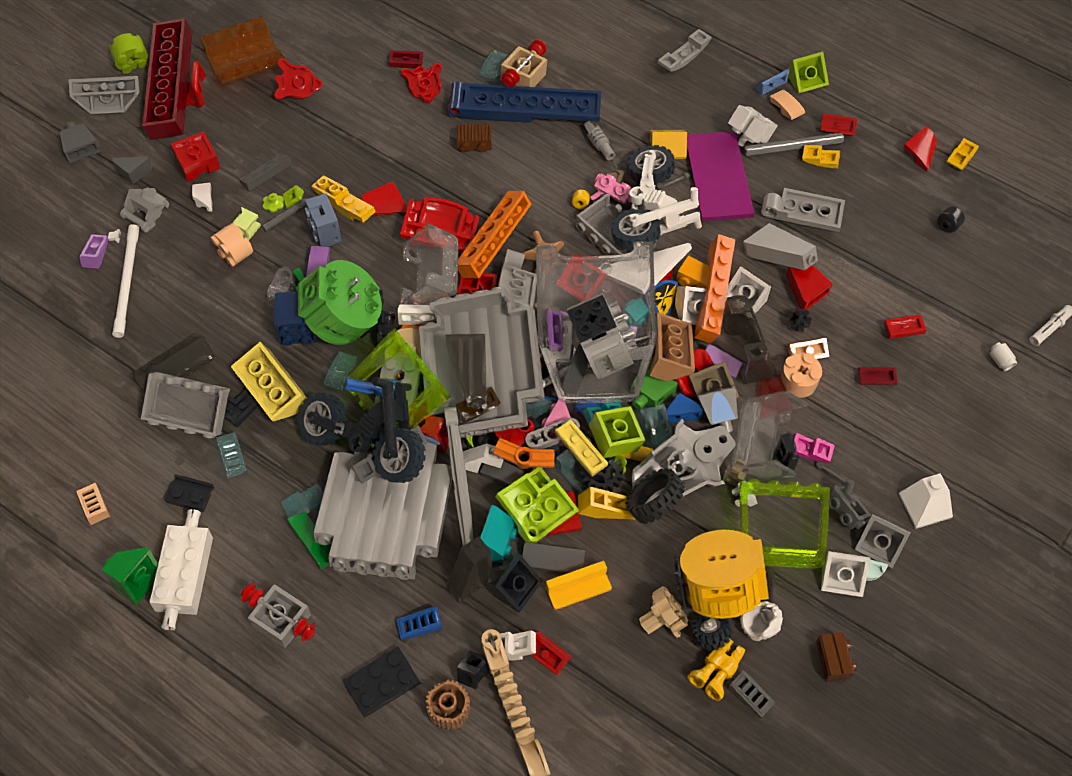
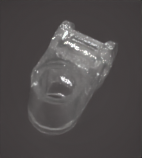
M282 267L277 270L272 284L268 288V300H275V293L292 292L295 280L290 268Z

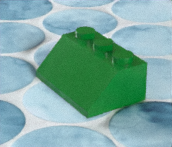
M145 547L115 553L105 561L101 570L118 594L134 605H137L154 586L158 563L150 549Z

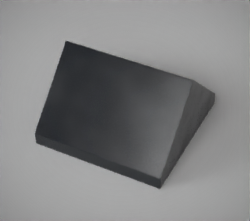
M517 553L493 584V596L520 613L543 580L525 559Z

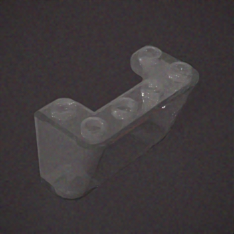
M428 224L404 243L403 259L418 265L417 290L413 292L404 287L401 289V305H427L439 298L450 297L457 293L458 240L453 234ZM408 250H412L415 253V258L410 256Z

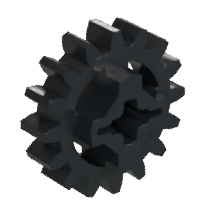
M616 456L604 458L608 462V466L594 476H591L581 464L580 478H583L582 484H588V488L594 487L613 492L614 487L618 488L623 479V468H620L621 462H615Z

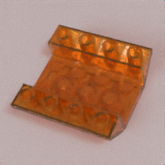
M263 16L200 36L210 65L220 85L277 67L278 60L280 58L285 59L281 50H277Z

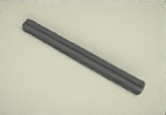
M843 133L747 145L744 147V153L746 156L801 149L805 145L823 146L837 144L844 141Z

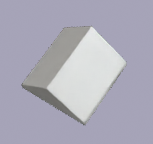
M739 267L728 285L726 301L752 318L767 302L771 286L743 267Z
M828 551L822 564L821 591L863 597L870 557Z

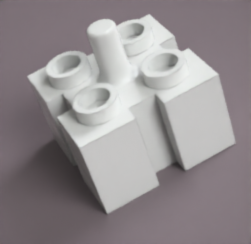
M741 105L737 107L728 124L733 126L731 128L738 134L743 133L738 141L740 146H744L747 140L751 143H767L778 126L752 107Z

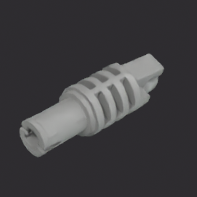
M587 121L584 124L588 131L587 137L596 150L601 151L608 161L612 160L616 154L609 146L608 138L598 125L594 126L590 121Z

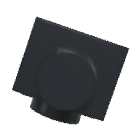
M470 650L457 666V682L476 690L478 683L489 670L486 657Z

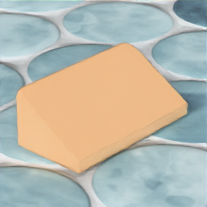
M826 338L787 345L790 356L798 353H811L815 356V359L829 357Z

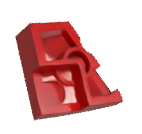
M393 181L361 195L362 201L373 206L375 209V213L371 216H379L381 214L391 216L392 213L403 212L406 215L407 206Z
M482 273L480 278H463L461 276L457 295L464 293L473 294V292L480 290L491 291L492 288L497 287V274Z

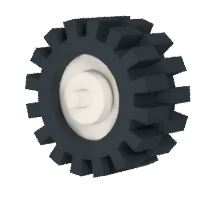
M699 614L697 616L698 620L694 619L692 632L698 646H701L702 649L707 648V650H711L714 647V650H718L717 646L720 645L723 648L725 646L724 642L727 644L730 642L729 638H732L733 631L728 618H710Z

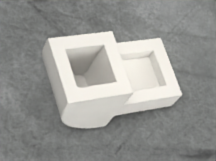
M526 631L517 634L506 632L500 634L508 660H522L523 656L536 653L535 632ZM491 640V645L495 651V641Z

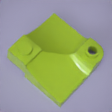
M540 467L529 474H525L495 496L516 523L518 533L529 543L539 542L579 511L555 479L551 481ZM529 532H532L534 537L530 536Z

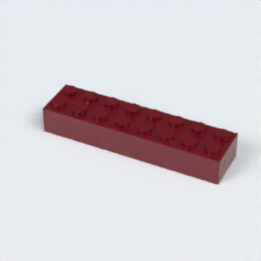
M185 18L153 23L142 124L150 140L184 135L193 33Z

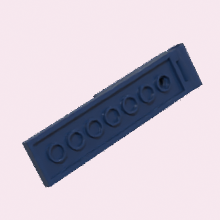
M453 82L451 84L448 113L454 117L460 116V118L531 122L532 118L600 122L601 91L523 86L510 88L505 85Z

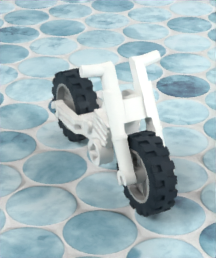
M647 145L645 148L641 147L638 148V151H634L632 156L628 158V169L630 177L633 181H637L640 187H634L629 192L632 209L630 211H623L621 215L618 214L616 219L612 221L611 231L616 246H620L623 250L641 251L643 248H649L651 244L654 245L656 240L664 233L685 227L687 224L694 222L695 228L700 229L702 224L699 212L679 217L680 213L698 207V188H691V199L680 202L665 195V191L655 190L657 183H663L666 179H670L671 174L673 175L675 172L674 155L671 153V150L666 149L664 146ZM661 218L664 220V224L660 225L659 220H661Z

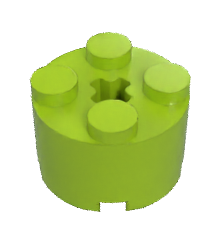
M131 33L122 34L114 38V43L109 45V50L116 67L124 74L130 73L132 69L138 67L145 68L148 65V53L140 36H132Z

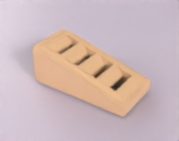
M96 483L76 491L87 520L91 525L110 517ZM94 490L93 493L88 494V495H86V496H83V494H86V493H88V492ZM96 496V498H94V499H92V500H89V501H87V502L85 501V500H87V499H89V498H91V497ZM97 501L99 502V503H97V504H95V505H93V506H91V507H88L89 505H91V504H93V503H95V502H97ZM101 507V509H98V510H96V511L90 513V511H92V510H94V509H96V508Z

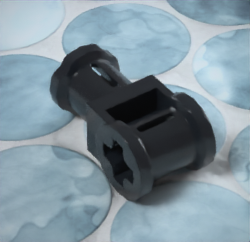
M384 311V322L378 326V348H382L388 337L396 331L394 324L396 317L395 313L391 311Z

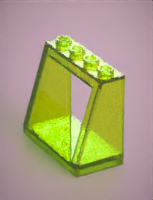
M394 329L348 378L364 381L402 350L430 383L408 407L410 428H412L451 398V396L399 332ZM349 391L354 397L358 395L361 399L358 403L365 411L370 410L375 405L367 394Z

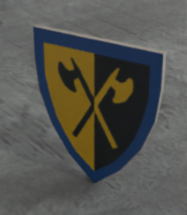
M663 280L657 283L647 296H643V299L647 303L652 304L656 314L658 312L668 316L676 299L678 282Z

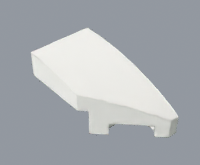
M210 183L192 185V196L197 207H206L207 211L212 212V188Z

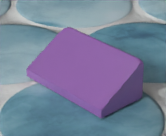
M547 309L549 347L551 351L555 352L563 349L561 312Z

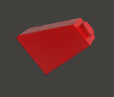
M813 265L806 270L788 266L786 276L800 309L808 310L830 293L833 283Z

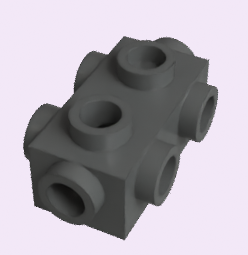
M848 479L846 485L841 487L837 485L830 489L826 499L828 500L829 507L835 509L839 514L842 524L847 525L850 530L856 528L859 531L867 525L866 521L872 515L852 491L855 481Z

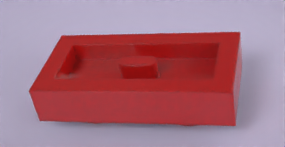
M823 113L820 130L854 136L858 118Z
M921 315L887 319L884 322L889 339L921 335L927 331Z

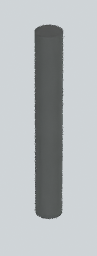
M307 198L262 226L264 231L267 232L307 206Z

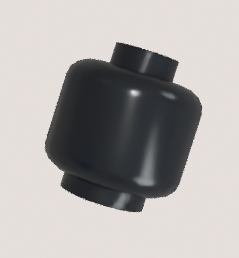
M955 206L947 207L938 216V225L945 232H955L965 221L964 213Z

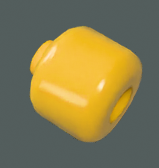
M581 189L575 191L572 197V205L580 210L587 208L590 201L589 193Z

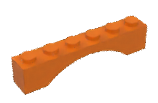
M720 234L716 236L709 246L707 257L709 263L708 285L694 333L695 339L710 344L721 332L735 245L734 239Z

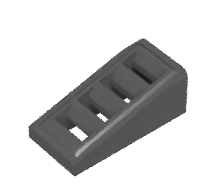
M744 670L728 688L730 692L760 718L775 704V701ZM744 682L746 685L740 689L738 686ZM751 688L753 691L747 696L745 692ZM758 694L759 698L753 703L751 699ZM762 700H765L766 703L759 709L757 706Z

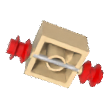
M536 39L529 45L528 50L518 46L501 64L500 80L505 86L510 88L515 86L535 87L546 75L547 59L542 57L547 51L545 43Z

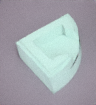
M870 560L866 581L880 578L886 571L888 564Z

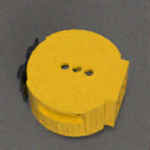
M715 530L703 533L690 540L685 545L686 547L681 555L680 549L677 548L678 557H674L675 570H678L674 572L675 582L680 585V587H677L678 598L683 599L684 608H686L687 598L695 612L710 618L724 619L746 614L756 608L761 603L760 600L769 599L761 539L753 540L751 536L734 530Z

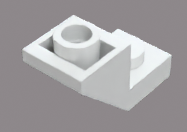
M489 444L463 451L465 470L478 473L481 463L501 468L503 459L493 455L495 446Z

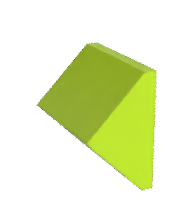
M823 52L791 60L788 78L797 93L829 85Z

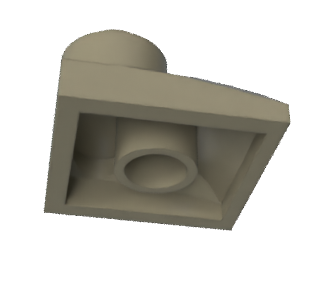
M726 361L689 375L698 399L701 393L735 385ZM736 388V398H738L739 394Z

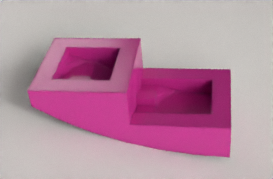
M798 433L793 435L792 439L797 447L795 455L824 463L831 461L835 445L820 438L812 440Z

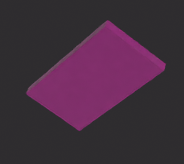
M736 132L687 135V155L694 187L698 188V209L701 222L753 218L754 209Z

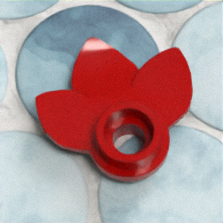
M527 418L528 426H525L528 428L527 430H522L521 428L507 429L496 432L495 435L499 439L502 438L521 446L525 443L526 435L534 431V424Z

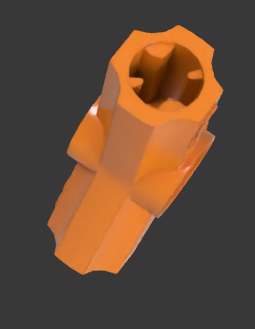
M500 438L493 452V455L516 464L520 469H527L529 467L554 468V450L529 449L528 447H520ZM525 454L529 457V460L522 462L518 457Z

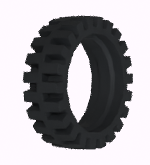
M661 468L658 472L655 470L652 472V475H646L644 480L641 479L640 483L635 484L634 489L630 490V495L627 496V501H625L626 508L639 523H652L655 521V518L659 520L661 515L665 516L668 514V510L672 511L674 509L673 505H677L680 502L678 499L683 497L682 493L685 491V486L672 469L665 468L663 470ZM664 488L656 498L646 503L653 494Z

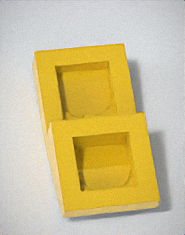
M964 138L946 163L962 171L977 152L979 146Z
M819 145L804 146L803 161L821 167L838 168L840 151L822 150V146Z

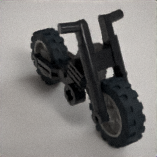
M374 377L372 384L382 387L383 402L375 404L367 413H363V417H361V421L358 423L347 421L345 416L347 411L344 409V403L339 401L340 398L333 396V394L318 392L311 394L310 398H306L303 401L304 404L300 406V414H298L297 420H299L298 429L301 430L300 434L302 437H305V441L314 445L328 446V444H334L335 440H339L341 436L349 438V447L353 452L370 453L373 451V456H375L373 462L377 467L376 471L378 474H381V478L388 480V482H410L423 469V461L426 459V455H424V451H426L425 445H422L423 440L421 437H418L416 432L411 431L406 391L412 389L410 383L396 382V399H394L393 382Z

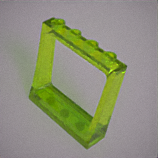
M757 479L741 482L739 486L740 532L749 535L748 494L817 498L821 501L818 550L762 546L765 566L823 569L827 556L830 487H821L819 483L800 486L799 482H790L788 485H783L776 480L769 481L768 484L760 483Z

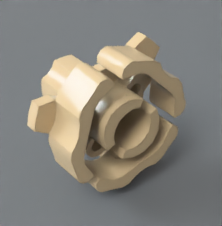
M662 586L652 593L654 601L651 607L652 610L639 618L648 634L665 624L678 638L681 636L680 630L688 625V619L684 611L681 610V605L666 587Z

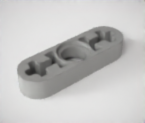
M567 418L532 431L526 435L525 445L529 449H545L561 443L562 441L558 436L551 439L547 436V433L555 431L570 419L578 428L580 427L579 422L574 418ZM531 439L538 441V443L534 444L531 442Z

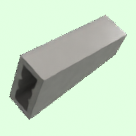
M770 223L743 241L747 257L801 270H806L818 261L816 246Z

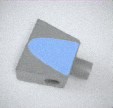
M735 385L699 394L700 402L710 424L719 423L728 432L733 431L730 420L738 418Z

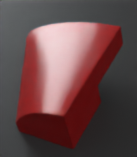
M926 126L907 141L903 149L916 158L914 163L927 172L930 168L937 140L933 132Z

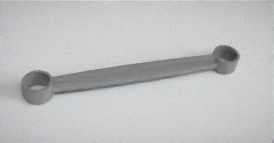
M456 406L444 408L464 562L465 566L477 564L457 410Z

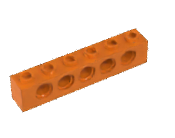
M508 191L456 261L454 265L463 278H480L532 205L524 191Z

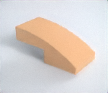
M785 90L770 96V102L780 107L781 114L791 120L805 113L801 104Z

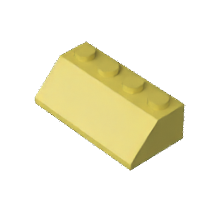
M259 342L231 366L273 422L300 412V406H303V401L307 398L306 395L264 344Z

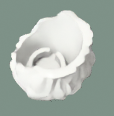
M769 601L761 602L756 608L740 617L742 629L754 641H760L776 635L781 630L783 620L782 611L775 603Z

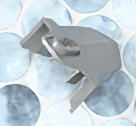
M681 419L674 429V435L651 452L644 461L632 470V490L635 484H639L641 479L644 480L646 478V475H652L653 471L656 470L658 472L661 468L663 470L665 468L672 469L681 479L685 486V491L682 493L683 496L704 485L714 487L725 484L723 480L721 481L719 467L733 450L736 443L724 426L693 431L684 425V420ZM719 437L723 438L724 443L719 441ZM704 447H706V448L710 447V450H709L708 453H705V452H704V450H703ZM664 488L653 494L646 503L656 498Z

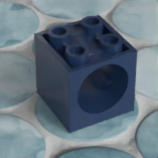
M298 292L275 293L274 326L279 344L289 346L292 344L317 343V335L307 326L305 318L298 316Z

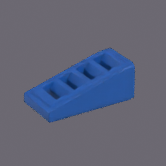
M437 606L396 619L401 640L442 631ZM429 617H433V624H430ZM421 619L425 620L426 626L422 627ZM413 621H416L418 629H413ZM404 623H408L409 632H405Z

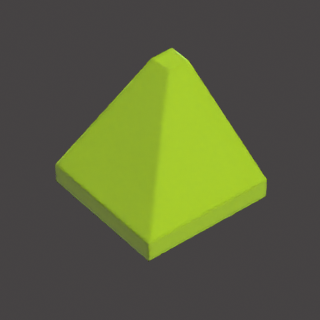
M295 185L283 193L287 209L302 200L303 189Z

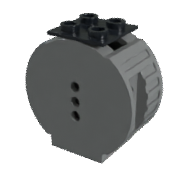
M600 293L567 308V313L579 342L598 380L634 364L630 352L637 350L638 347L634 338L628 341H624V339L635 335L634 329H629L625 321L628 320L626 313L614 318V315L621 313L617 301L608 305L603 293Z

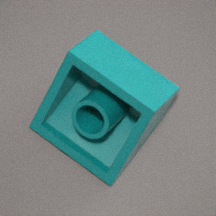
M494 505L490 508L479 540L480 558L503 564L505 557L509 558L512 546L509 545L511 539L515 540L518 528H515V522L508 514Z

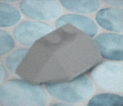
M138 76L68 80L70 97L90 114L126 113L140 94Z

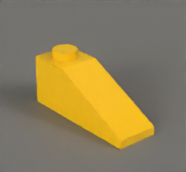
M589 487L578 495V514L593 518L636 520L626 508L625 501H627V496L594 487Z

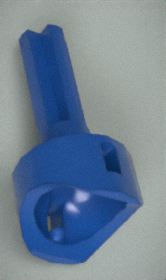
M346 378L344 383L345 390L380 396V402H383L382 387L375 386L370 382ZM386 378L385 380H390L391 382H393V386H394V399H396L395 384H396V382H402V381H398V380H393V379H388V378Z

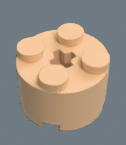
M234 223L227 225L210 237L212 243L219 248L216 250L218 255L222 259L226 258L231 267L244 260L253 252L249 240L241 235L242 231Z
M811 353L794 354L788 357L784 363L780 384L785 392H790L795 397H808L818 386L822 376V367Z

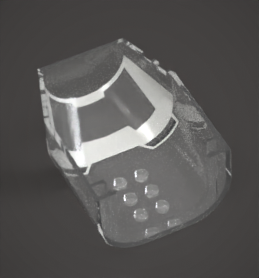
M653 241L634 242V250L632 252L613 256L571 257L560 255L557 252L556 245L536 246L538 343L559 401L572 404L623 403L637 400L656 344ZM603 293L608 305L617 301L621 313L614 315V318L626 313L628 320L625 321L629 329H634L635 335L624 339V341H628L634 338L638 349L630 352L634 364L599 380L591 365H589L578 392L573 394L563 391L564 375L571 361L555 359V352L551 351L549 347L547 309L561 312L562 321H571L567 308ZM576 332L574 341H572V344H574L573 355L580 344Z

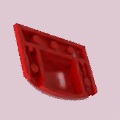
M425 197L423 201L413 202L414 199H410L400 237L415 245L421 243L452 251V254H462L475 237L479 216L476 215L474 217L468 212V208L445 199Z

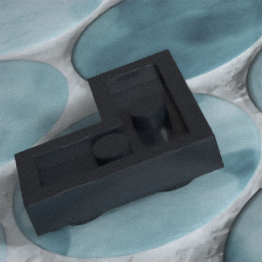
M248 389L236 400L228 395L224 418L238 428L260 404ZM217 395L208 402L209 407L216 412L219 396Z

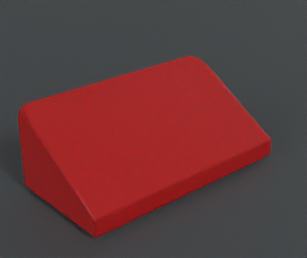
M535 632L536 653L530 655L555 675H558L572 656L543 633Z

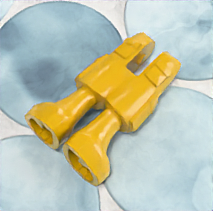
M730 638L728 644L724 642L725 646L723 648L719 645L718 650L711 651L705 658L706 666L700 670H693L688 675V680L693 686L703 688L711 673L717 671L716 676L705 688L706 694L715 701H721L724 697L723 682L725 679L733 677L745 653V649L739 645L731 653L732 655L728 656L726 653L729 652L734 643Z

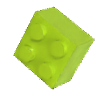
M631 406L596 412L589 423L603 458L638 452L645 441Z

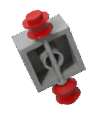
M255 584L244 587L241 592V601L244 603L248 600L249 607L257 605L248 617L253 628L283 648H286L291 640L298 635L302 636V642L313 638L316 629H314L315 623L307 624L308 618L311 616L307 605L275 584L264 598L263 589L256 591Z

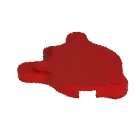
M284 58L278 60L277 65L283 72V75L275 77L278 89L274 93L276 100H282L287 97L306 99L322 88V81L306 66L292 65Z
M435 63L429 70H425L423 66H418L414 70L406 68L401 70V76L408 82L409 92L415 98L425 103H430L441 91L442 86L439 77L442 71L441 64Z

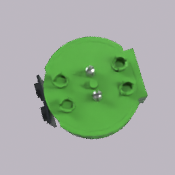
M335 260L324 267L318 266L298 284V316L305 318V323L311 331L328 343L335 345L350 344L358 337L363 338L384 322L383 290L379 291V287L364 269L352 262Z

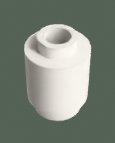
M999 342L990 348L991 352L989 354L1000 369L1002 368L1004 371H1007L1017 364L1015 355L1006 343L1001 344Z

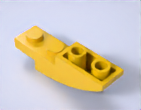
M324 175L311 186L318 195L326 193L331 206L352 221L357 219L364 223L375 213L373 206L349 194L346 187Z

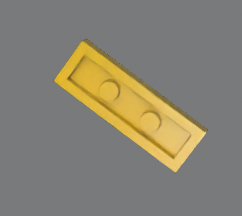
M602 561L546 581V591L554 610L611 591L612 587L606 575L607 567L605 562Z

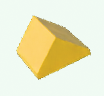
M650 130L651 146H664L666 149L671 150L674 159H686L687 132L685 130Z

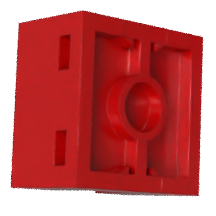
M204 131L171 144L175 158L188 182L198 178L199 174L204 172L212 173L220 169L217 155Z

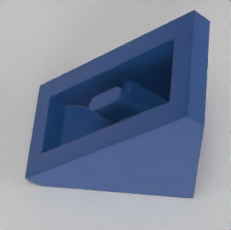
M679 393L665 411L663 423L664 425L679 423L681 419L684 422L702 419L704 409L701 405Z

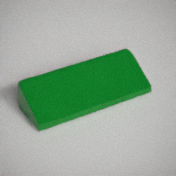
M306 512L289 517L287 519L289 526L320 570L330 564L329 554L331 547L329 544L321 545L315 543V525Z

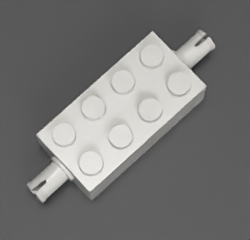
M192 509L187 511L185 526L167 525L150 598V604L155 612H165L161 626L165 630H169V627H171V631L175 630L178 613L197 615L213 540L208 528L197 527L201 512L198 510H194L193 513Z

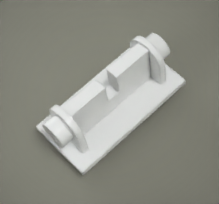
M562 321L563 349L555 351V359L571 361L574 356V344H572V341H574L575 330L571 321Z

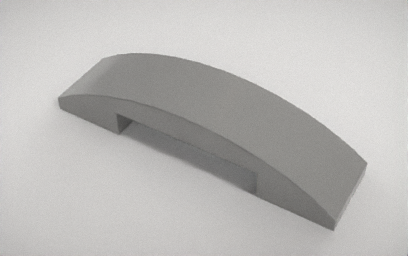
M698 29L689 36L688 42L672 54L669 52L665 54L657 63L669 71H676L691 62L706 47L712 37Z

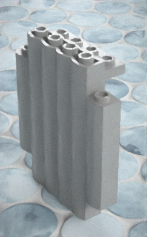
M506 286L495 287L491 291L480 290L473 292V294L464 293L456 295L454 298H439L435 302H430V310L437 316V323L429 322L425 326L419 327L426 414L445 418L444 408L455 407L457 403L473 397L474 393L492 386L501 402L500 405L467 423H463L457 413L460 438L528 426L526 403L545 400L535 310L527 304H522L515 308L514 292L510 287Z
M432 443L425 444L426 451H424V455H426V459L423 461V469L419 471V475L416 478L414 477L412 481L405 483L388 482V480L381 478V474H377L361 484L351 466L368 453L355 452L354 455L345 452L334 453L314 529L315 543L332 545L329 562L334 570L339 572H356L361 575L373 574L380 577L389 576L402 580H415L416 556L421 555L427 558L438 556L452 483V472L449 465L435 464L437 445Z

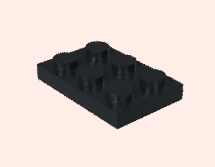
M399 646L343 679L345 686L364 718L421 684Z

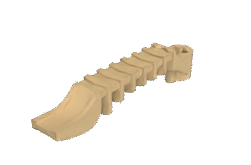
M487 630L482 635V649L529 776H549L550 771L538 739L534 737L535 730L530 726V718L526 716V708L521 702L522 697L517 692L518 686L514 683L513 673L509 670V662L501 636L496 630ZM488 639L495 641V651L491 643L488 642Z

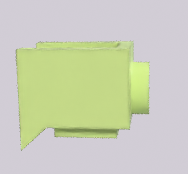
M241 207L242 213L238 215L233 223L242 231L241 235L250 240L261 224L256 222L257 214Z

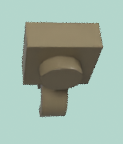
M737 459L734 467L728 465L723 481L738 487V483L743 482L746 474L742 471L745 462Z

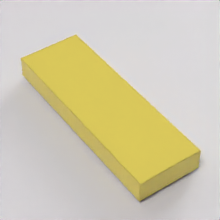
M571 419L555 430V434L591 476H594L608 466V462Z

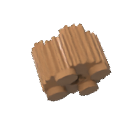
M447 680V682L443 681L442 684L438 683V686L435 685L434 689L431 688V691H428L426 708L429 719L435 726L438 725V728H447V730L452 728L453 730L460 728L463 722H466V718L470 714V699L468 692H466L465 688H462V685L459 686L458 682L454 683V680L451 682ZM447 702L452 703L451 707H445V705H447Z

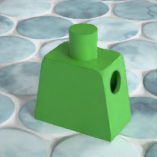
M648 366L639 396L632 402V405L637 410H641L645 405L654 410L676 393L678 383L673 380L667 382L650 376ZM639 378L633 387L632 395L636 394Z

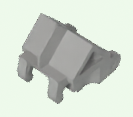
M147 187L143 190L129 189L120 216L124 219H129L141 227L142 231L148 232L156 225L155 221L162 214L161 210L164 207H169V202L166 198L156 193L155 188ZM142 210L146 213V221H143L142 219H140L132 213H139Z

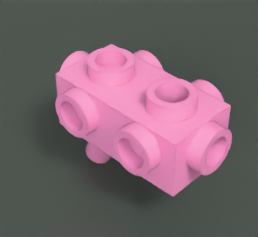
M601 173L596 176L594 186L598 191L590 197L593 202L609 193L610 198L625 206L631 203L629 195L631 187L623 182L619 184L616 182V178L609 174L605 176Z

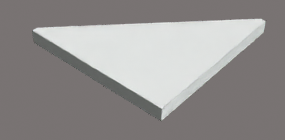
M690 243L599 267L598 269L606 273L607 279L647 295L692 247Z

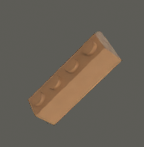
M657 312L648 329L649 335L653 333L655 345L649 363L650 376L668 382L693 374L695 365L692 324Z

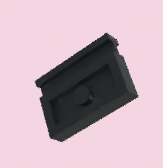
M789 433L780 436L775 450V456L781 469H785V477L793 475L799 460V455L795 456V451L797 450L796 443L790 438Z
M176 474L175 480L172 482L164 500L168 504L204 513L211 497V492L215 487L211 483Z

